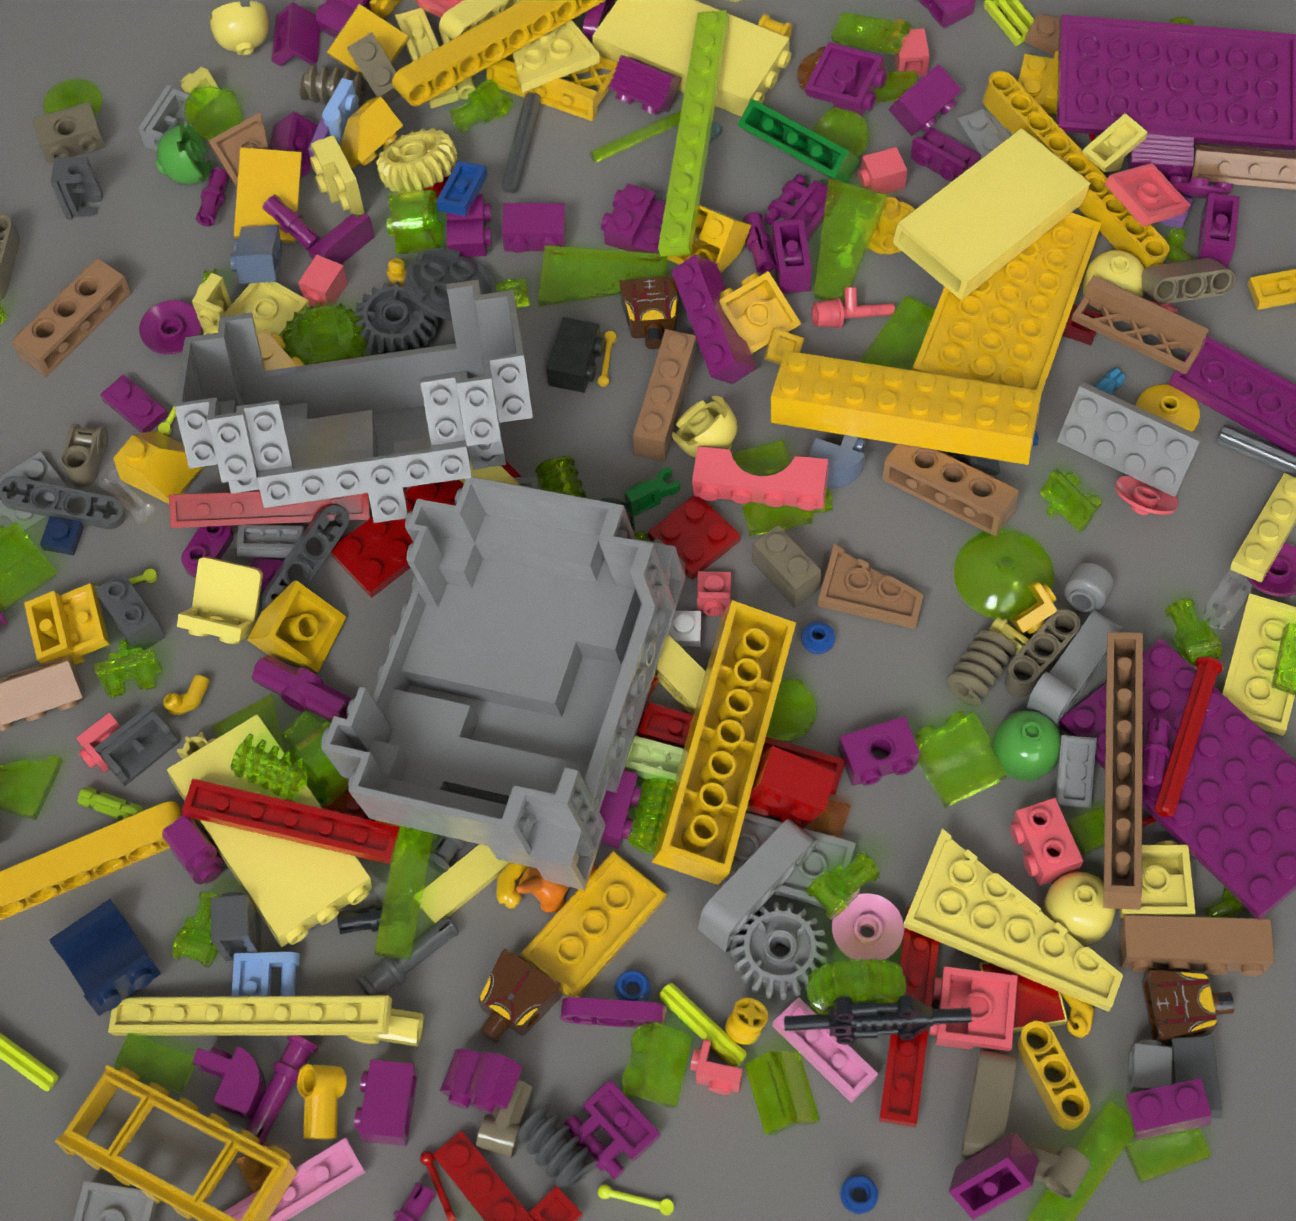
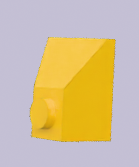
M158 431L132 435L113 458L121 481L168 504L169 494H183L205 467L189 469L183 443Z
M293 581L261 612L247 641L279 661L318 673L346 616L300 582Z

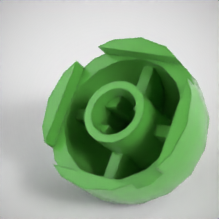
M182 122L164 132L158 141L156 165L161 174L167 175L174 182L181 185H193L209 179L213 167L211 160L205 163L203 153L208 150L200 135L190 124L184 127L185 122Z
M1022 710L1012 713L999 724L994 734L992 755L994 760L996 758L997 763L1001 766V770L1006 775L1018 781H1036L1041 776L1050 774L1055 769L1058 763L1061 734L1057 725L1052 720L1037 711Z

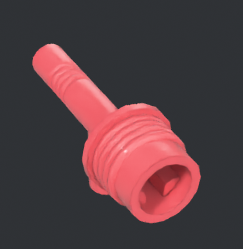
M856 286L844 287L845 306H843L839 297L833 300L814 302L812 305V321L815 327H835L840 329L843 326L844 319L893 316L895 314L893 303L857 305Z

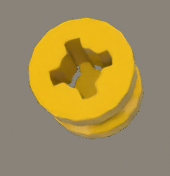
M746 997L739 999L726 1020L725 1029L728 1036L739 1044L749 1045L756 1042L768 1021V1011L756 999Z

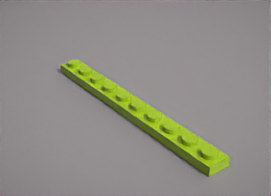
M726 10L700 12L697 15L658 245L661 256L691 255L729 22Z

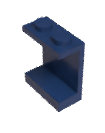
M111 899L49 939L51 945L66 963L85 993L83 996L99 1016L106 1011L116 1008L122 1000L138 989L145 988L154 978L161 974Z

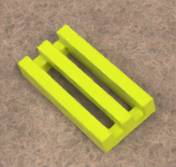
M985 0V10L1015 46L1024 43L1034 18L1019 0ZM997 7H1000L1003 10V12L1008 16V20ZM1013 26L1017 27V29L1022 33V36L1019 35V33L1015 30Z

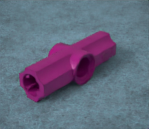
M268 654L263 658L261 657L254 666V672L251 676L253 682L278 694L286 704L295 710L303 713L308 710L330 723L334 716L347 719V708L352 698L325 685L322 679L310 670L302 667L297 670Z

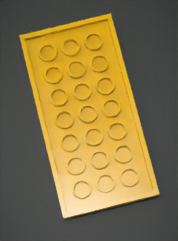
M1071 212L963 300L957 298L944 287L912 370L1043 391L1102 223Z

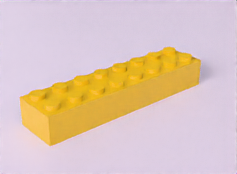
M785 350L771 394V423L1028 465L1038 421L1042 391Z
M733 600L721 616L652 863L719 885L730 873L796 622Z

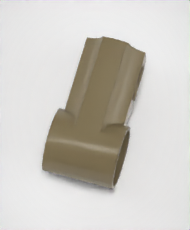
M517 1080L507 1109H495L494 1113L487 1114L484 1117L478 1132L476 1146L513 1158L519 1145L517 1135L522 1127L521 1124L534 1091L532 1086L524 1081Z
M1026 1139L1024 1143L1039 1160L1034 1180L1043 1182L1055 1194L1066 1199H1072L1091 1167L1087 1157L1071 1147L1063 1146L1058 1151Z

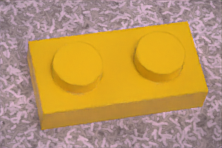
M1296 269L1249 278L1247 286L1257 310L1296 303Z

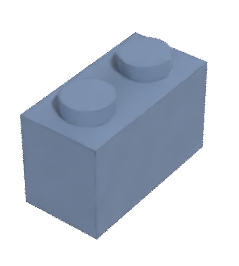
M279 226L241 227L239 239L234 240L235 253H231L230 257L232 272H237L239 284L276 282L283 253Z

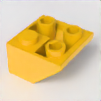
M381 96L369 99L347 120L340 148L351 169L359 164L365 166L377 156L375 151L381 145L385 147L397 138L396 132L403 126Z
M699 204L691 255L663 256V258L680 265L696 254L716 262L721 274L741 254L751 225Z

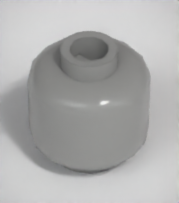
M1082 563L1076 566L1065 585L1064 594L1067 601L1074 609L1081 612L1100 610L1106 604L1113 589L1112 576L1104 567L1095 563Z

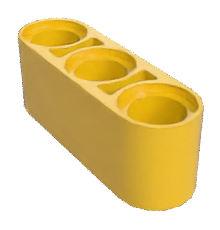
M1029 1022L1024 1026L1017 1040L1018 1054L1056 1125L1066 1130L1076 1129L1083 1123L1090 1111L1088 1096L1053 1030L1044 1022ZM1031 1035L1038 1036L1044 1042V1047L1041 1049L1031 1047L1027 1043L1026 1037ZM1048 1068L1057 1070L1061 1074L1062 1081L1057 1083L1049 1081L1044 1075V1070ZM1062 1103H1074L1079 1109V1116L1072 1117L1065 1114L1061 1106Z

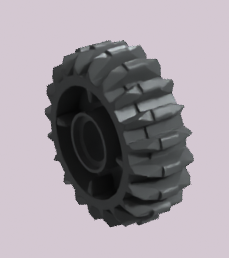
M398 280L394 286H389L384 282L383 288L380 290L373 287L372 295L363 294V302L357 303V313H354V329L363 348L367 347L371 355L377 352L378 354L420 349V346L429 347V339L435 338V328H438V317L417 305L409 296L405 286H401Z

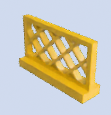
M512 54L486 68L487 85L521 97H525L528 92L537 93L540 95L541 104L593 122L598 114V105L610 90L609 85L618 62L600 56V63L564 76H570L572 82L557 78L522 93L515 63L508 61L513 59ZM606 69L611 72L598 76L595 70ZM589 72L592 76L578 80L576 75ZM595 85H596L597 88H598V91H595V90H592V89H589V88H586V87H590V86H595Z

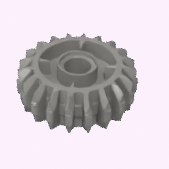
M775 902L773 903L772 912H768L767 908L762 905L759 909L760 917L753 914L748 921L749 924H744L742 926L743 930L740 931V934L734 935L735 937L732 940V943L737 947L731 950V957L738 960L734 963V969L736 972H744L741 976V981L743 984L754 980L752 986L754 993L759 992L762 987H765L766 998L768 999L773 996V990L780 991L779 996L781 1000L786 999L787 990L790 989L793 995L798 997L801 995L800 984L804 988L811 990L813 988L811 978L821 979L823 972L819 967L827 966L828 958L822 954L827 953L829 947L827 943L821 942L825 938V931L815 930L818 925L816 918L805 921L807 916L805 908L800 910L797 915L794 914V905L791 903L787 905L786 911H780L779 903ZM775 945H783L789 950V953L786 956L777 957L771 953L770 949Z

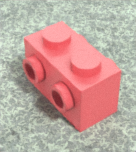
M1056 798L1015 811L1012 824L1010 825V833L1015 844H1021L1025 853L1023 857L1025 869L1030 877L1035 876L1038 886L1056 881L1060 876L1070 872H1079L1083 859Z

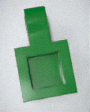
M671 468L662 469L658 473L656 481L652 478L646 482H638L625 492L626 509L632 518L661 504V498L674 495L680 491L679 480L671 484L664 482L672 477Z

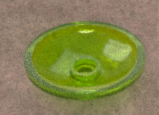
M1002 529L997 536L987 532L975 535L960 549L954 565V582L961 598L976 612L993 619L999 617L1002 620H1010L1035 604L1037 600L1027 586L1031 582H1039L1041 585L1046 584L1051 590L1054 582V569L1046 550L1032 537L1010 529ZM1008 561L1012 565L1004 566L1001 562Z

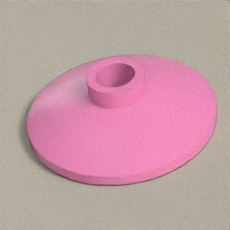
M864 893L848 898L838 907L832 921V935L837 947L845 956L856 962L873 964L888 959L898 950L904 935V923L900 912L893 903L882 896ZM863 928H870L874 934L867 938L860 931Z

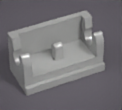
M166 85L138 127L146 148L157 151L158 141L164 132L175 125L185 122L184 127L189 124L192 127L202 114L199 107L188 104L193 102L194 97L174 89L170 85Z

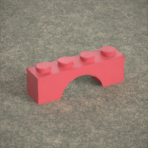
M698 446L692 477L694 496L708 501L727 499L739 504L756 502L764 503L770 507L796 506L806 511L824 509L829 477L828 459L795 456L792 462L781 472L769 476H756L743 471L735 463L730 449Z

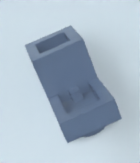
M845 435L840 446L815 438L808 457L828 459L829 477L827 488L847 486L860 476L864 466L865 454L862 452L865 447L866 438Z

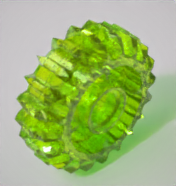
M330 300L326 306H321L317 301L315 308L309 309L307 306H304L303 314L294 312V321H287V330L283 331L282 338L286 344L283 350L291 359L296 356L295 358L298 357L304 365L364 357L363 352L367 351L366 339L360 336L364 328L363 326L355 325L360 321L359 316L354 317L355 312L352 308L346 310L342 303L334 308Z
M860 958L859 960L848 959L843 962L835 961L834 964H825L821 968H816L808 975L807 997L810 1000L811 1009L819 1014H828V1007H832L834 1000L842 996L850 997L853 1001L876 1000V1003L897 1002L898 997L906 995V978L903 976L902 967L886 959Z

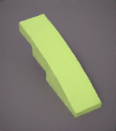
M634 736L624 770L636 773L643 779L672 790L684 749ZM747 806L746 813L753 814Z

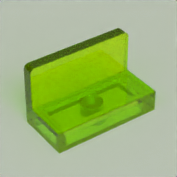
M769 1051L745 1064L765 1136L776 1135L794 1125L814 1124L820 1120L798 1051Z

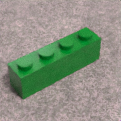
M752 98L737 124L738 127L748 134L845 187L860 162V159L850 151Z

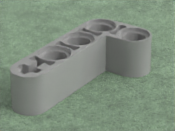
M1094 610L1050 673L1046 671L1041 676L1030 695L1026 710L1037 711L1047 716L1058 727L1060 725L1059 720L1069 712L1105 660L1107 655V632H1123L1124 627Z
M791 819L785 820L707 902L700 915L698 931L722 951L728 953L735 946L732 943L734 935L740 934V931L743 930L742 926L748 923L753 914L765 904L814 850L817 840Z

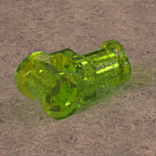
M486 80L475 91L468 94V103L459 108L450 109L449 114L456 128L461 133H464L468 130V126L478 120L487 124L494 119L503 118L511 110L513 102L508 96H504L498 90V85L494 80Z
M1185 598L1174 602L1165 609L1166 616L1172 619L1177 629L1174 640L1179 655L1192 667L1195 666V661L1198 657L1206 656L1216 660L1221 659L1222 647L1218 636L1211 630L1207 620L1199 621L1193 609L1195 606L1193 599Z
M860 852L855 856L854 862L843 869L839 864L831 871L824 872L817 877L806 889V894L809 897L814 896L827 911L826 916L829 919H833L841 914L857 898L863 885L869 881L875 882L880 878V872L875 862L867 854Z
M200 892L198 896L200 903L194 918L187 916L183 927L177 933L172 949L173 958L181 959L186 957L200 961L201 966H211L218 950L211 940V898L221 896L210 892Z

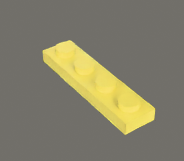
M418 8L395 15L399 30L409 37L405 45L412 62L439 47L424 9ZM453 86L430 99L428 102L431 109L458 101L457 89Z
M1283 474L1234 557L1230 570L1262 583L1296 524V477Z

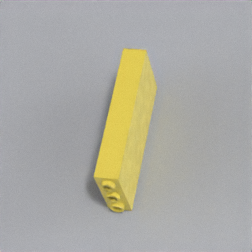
M617 0L593 34V46L601 57L619 62L621 55L628 56L680 77L681 80L677 91L684 93L697 15L700 12L721 10L696 0ZM728 14L729 22L715 106L741 117L751 98L763 104L765 93L768 89L774 88L778 79V73L782 68L785 69L788 66L792 53L789 51L788 37Z
M1021 128L901 220L897 225L892 243L957 298L963 300L1084 202L1091 183L1063 162L1059 156L1043 146L1035 137Z
M258 714L166 769L171 782L184 801L193 778L322 809ZM197 819L281 947L288 943L293 945L300 942L307 936L309 929L319 923L324 925L331 922L337 917L340 909L348 904L356 905L369 895L368 891L372 889L371 879L356 856Z

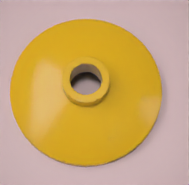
M1159 384L1146 389L1136 402V407L1191 432L1195 430L1200 419V409L1197 401L1169 384ZM1165 405L1172 406L1173 409H1169Z

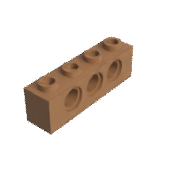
M99 258L90 266L85 267L81 274L68 287L62 289L59 296L47 307L43 308L37 317L28 326L20 330L11 341L19 358L47 377L132 294L125 276Z
M897 444L885 458L883 481L997 537L1016 511L1020 490L938 450Z

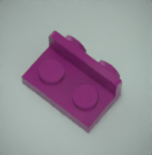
M931 127L922 138L916 136L912 140L910 158L920 166L927 167L938 173L945 180L953 181L981 160V154Z

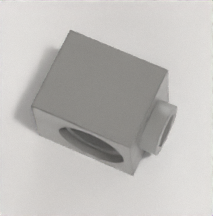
M1141 1040L1139 1044L1134 1043L1128 1053L1127 1094L1171 1085L1172 1047H1164L1161 1042L1155 1040Z

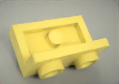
M211 273L208 279L200 284L196 296L192 300L204 335L218 333L220 317L225 316L224 313L232 305L223 277Z

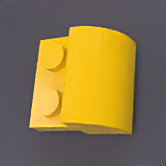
M91 583L59 595L56 591H51L24 602L36 658L40 663L71 654L74 665L85 662L84 655L110 645L99 598L94 591L96 588Z

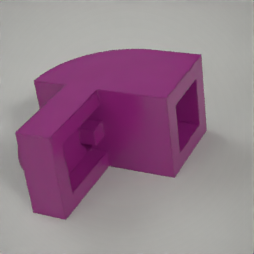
M237 1046L232 1060L231 1054L219 1048L211 1047L210 1052L198 1048L192 1062L199 1071L223 1079L213 1102L221 1111L250 1121L266 1091L265 1077L259 1065L246 1050Z

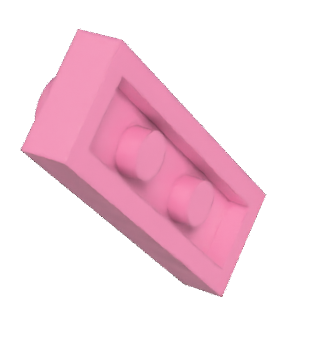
M798 997L773 1021L772 1026L852 1103L877 1079L878 1073L849 1045L837 1043V1038L830 1036L829 1029L785 1031L784 1016L817 1015Z

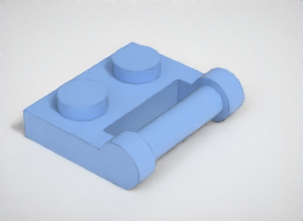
M344 78L341 79L322 113L324 124L328 126L330 136L334 135L339 146L348 118L359 109L358 95H356L354 83Z
M296 952L234 953L232 996H270L272 967H282L280 996H295L296 968L300 966V954Z

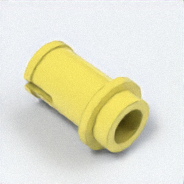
M998 617L988 631L996 632L1010 640L1017 649L1015 653L1017 655L1030 638L1028 639L1007 624L1008 619L1002 620Z

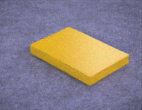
M240 147L234 239H239L241 227L278 225L281 242L296 243V239L289 233H284L281 230V225L264 211L262 206L268 198L276 194L291 210L298 212L301 152Z

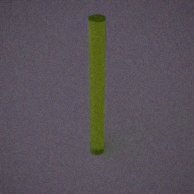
M681 110L591 151L590 156L593 162H599L679 125Z

